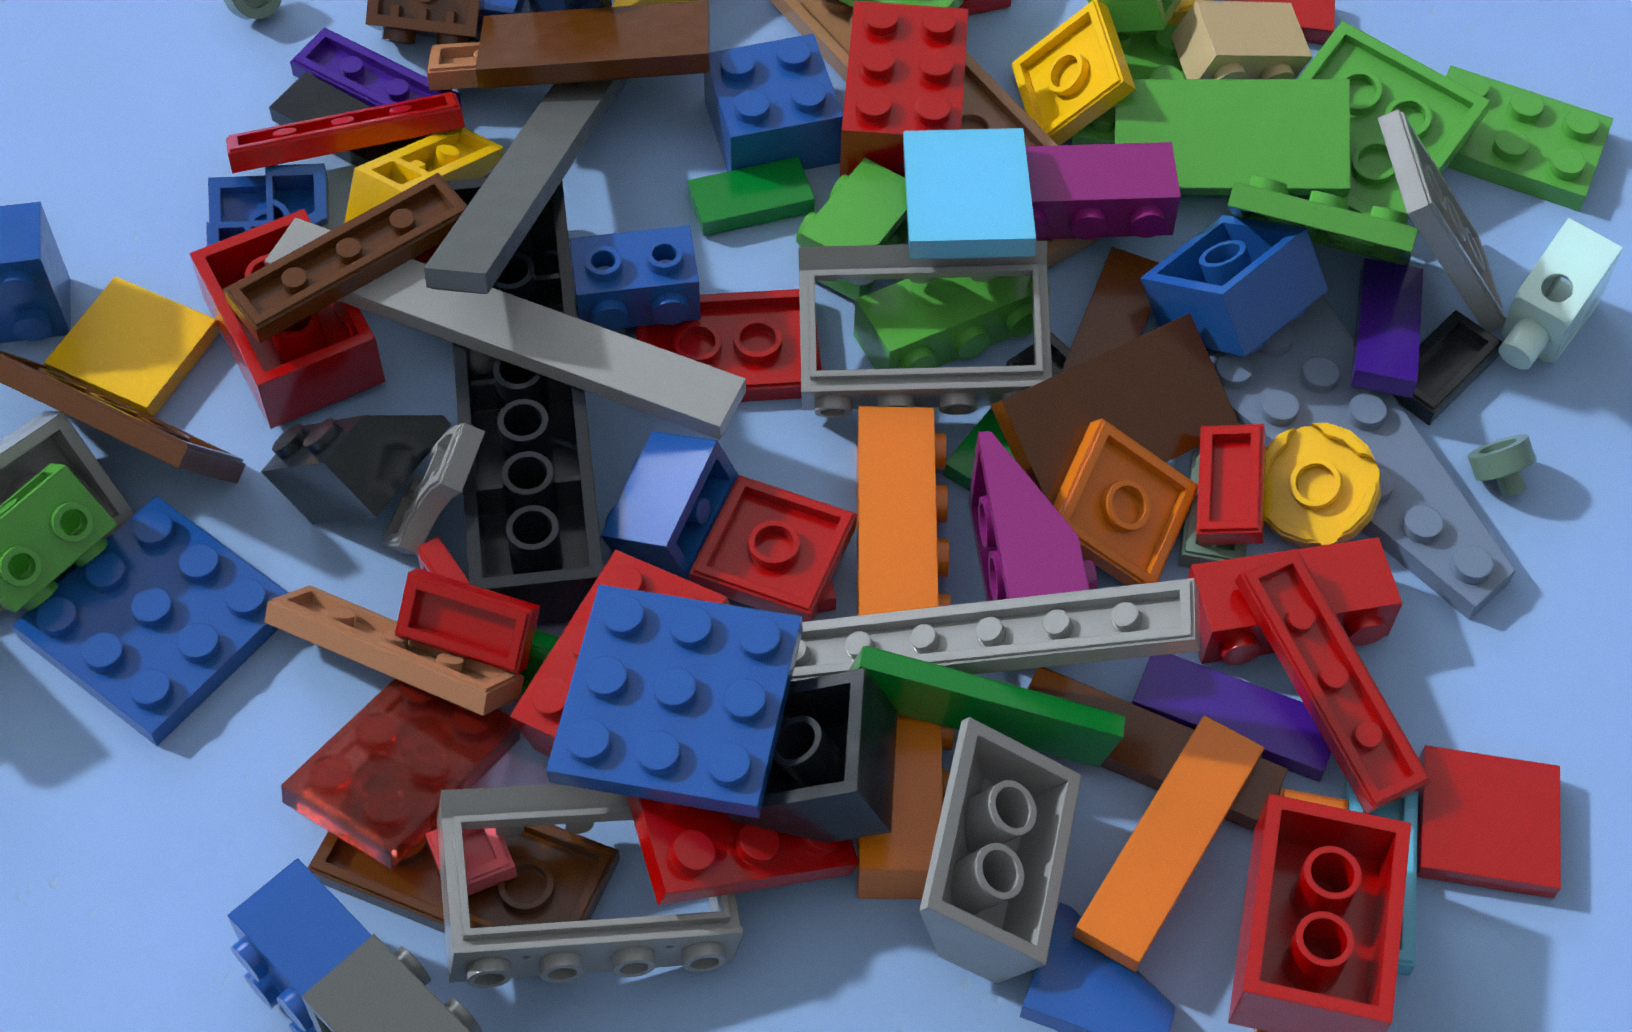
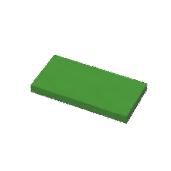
M1133 79L1136 90L1115 105V144L1172 142L1181 195H1231L1234 181L1249 185L1252 175L1287 184L1286 190L1289 191L1288 195L1310 196L1311 191H1320L1337 196H1348L1350 79Z

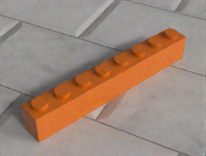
M859 406L856 440L857 616L951 605L950 594H938V577H948L949 539H937V523L947 522L948 488L947 485H936L935 470H945L946 433H935L934 408ZM897 714L891 833L857 838V857L859 860V865L857 866V898L922 899L950 770H942V750L953 749V728Z

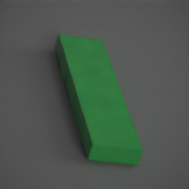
M863 646L849 669L851 671L865 668L896 708L897 714L960 730L962 720L971 717L1035 751L1099 767L1124 737L1125 716L870 646Z

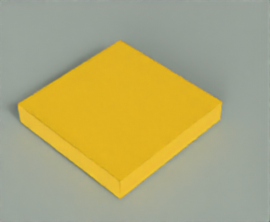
M1092 0L1011 63L1025 112L1057 145H1062L1136 90L1109 8L1100 0Z
M115 276L45 360L44 365L155 416L218 336L220 330L215 318Z

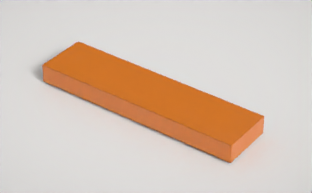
M1204 715L1078 922L1073 937L1136 973L1259 762L1265 747Z

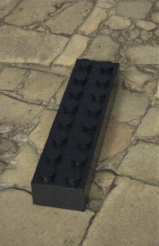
M488 177L446 182L468 206ZM561 181L492 288L577 318L563 181ZM453 343L458 425L465 422L485 431L463 487L469 584L541 606L537 624L570 621L603 570L585 390Z

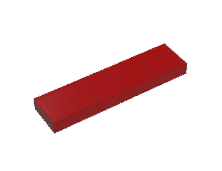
M448 92L228 135V138H226L227 154L233 174L465 128L456 94Z
M1293 549L1240 573L1235 580L1237 587L1365 813L1371 814L1425 788L1431 783L1430 777L1298 549Z

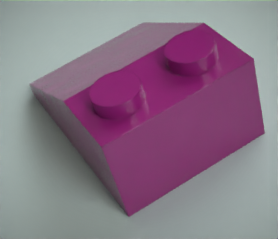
M991 431L978 432L968 505L986 601L1098 589L1094 562L1092 560L1083 561L1078 534Z

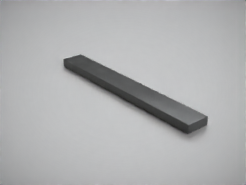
M628 79L553 84L424 267L427 288L476 294H488Z

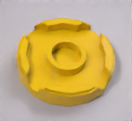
M1310 423L1311 426H1303L1296 430L1291 428L1280 433L1266 447L1264 523L1283 541L1303 548L1343 543L1354 538L1372 520L1381 499L1380 471L1369 446L1352 431L1330 423Z

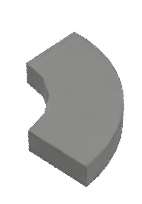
M464 422L449 429L431 449L430 456H432L424 478L413 477L406 488L382 539L384 547L401 554H417L419 551L418 546L425 543L441 511L453 497L462 492L485 431Z

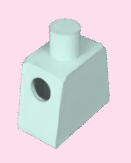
M1568 218L1525 279L1512 301L1501 331L1505 340L1499 347L1500 356L1511 366L1522 370L1529 369L1537 358L1546 363H1555L1599 305L1623 247ZM1563 277L1570 282V284L1563 281L1561 278Z

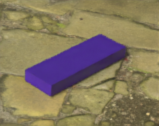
M325 27L290 61L293 76L300 78L306 72L370 107L452 92L456 94L462 108L460 93L451 89L430 91L427 77Z
M1364 258L1359 280L1351 386L1397 396L1413 397L1418 381L1423 268Z
M1172 654L1149 657L1132 704L1194 730L1205 715L1265 747L1261 758L1285 767L1290 772L1317 782L1321 781L1331 751L1303 702Z

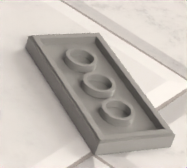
M1397 109L1379 117L1380 128L1408 216L1481 327L1489 333L1503 328L1506 315L1479 233L1403 112L1400 113Z

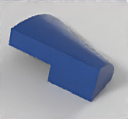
M325 163L265 167V175L208 178L209 222H206L207 246L302 209L305 210L312 224L323 226L329 221V181Z
M1060 902L1055 914L1046 965L1035 969L1020 1017L1059 1032H1169L1176 1006L1138 970L1135 973L1074 938V931L1081 916L1071 906Z

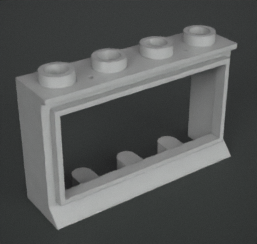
M1036 241L1035 256L997 258L909 259V244L798 247L801 396L803 410H815L817 416L825 418L848 416L852 413V409H859V406L939 407L941 413L963 415L976 411L977 406H991L1052 377L1047 241ZM997 276H1031L1035 365L817 371L815 281L849 280L851 284L865 285L872 283L876 279H910L914 283H929L934 278L971 277L973 281L987 282L994 280Z
M560 784L441 790L436 828L449 983L467 982L470 986L476 988H492L509 982L511 978L540 976L546 982L561 983L575 980L584 973L613 971V974L619 977H637L648 974L657 967L684 966V969L691 972L715 970L726 962L733 961L744 934L743 926L740 927L736 895L734 893L709 897L711 912L470 928L462 830L495 828L497 836L511 838L522 834L525 826L565 824L567 832L580 834L590 831L593 828L594 822L633 820L627 796Z

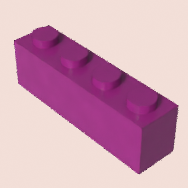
M1172 142L1025 146L1036 240L1069 238L1091 240L1101 237L1133 236L1151 238L1173 235L1181 194Z

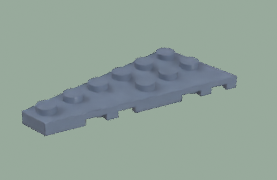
M1323 295L1308 306L1304 315L1288 322L1269 337L1264 347L1246 357L1222 351H1216L1212 354L1210 359L1239 424H1264L1266 447L1280 433L1291 428L1296 430L1303 426H1311L1310 423H1330L1348 429L1369 446L1380 471L1381 499L1372 520L1361 531L1369 538L1379 537L1383 549L1468 620L1510 583L1516 571L1396 398L1392 394L1351 386L1354 339Z

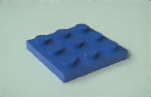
M155 496L107 539L109 541L107 547L87 564L72 570L58 583V588L47 600L36 608L27 611L12 624V627L22 642L155 746H158L278 630V628L264 623L267 602L288 592L158 496Z
M599 584L546 768L549 782L759 818L803 632L802 616Z

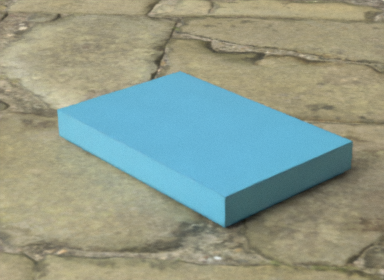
M1023 128L903 131L909 259L1035 256L1036 232Z

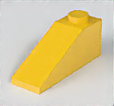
M466 128L435 133L355 167L344 223L436 173H439L445 181L484 178L500 161L505 147Z

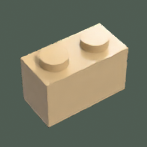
M1196 0L1171 35L1186 79H1295L1312 58L1291 3Z

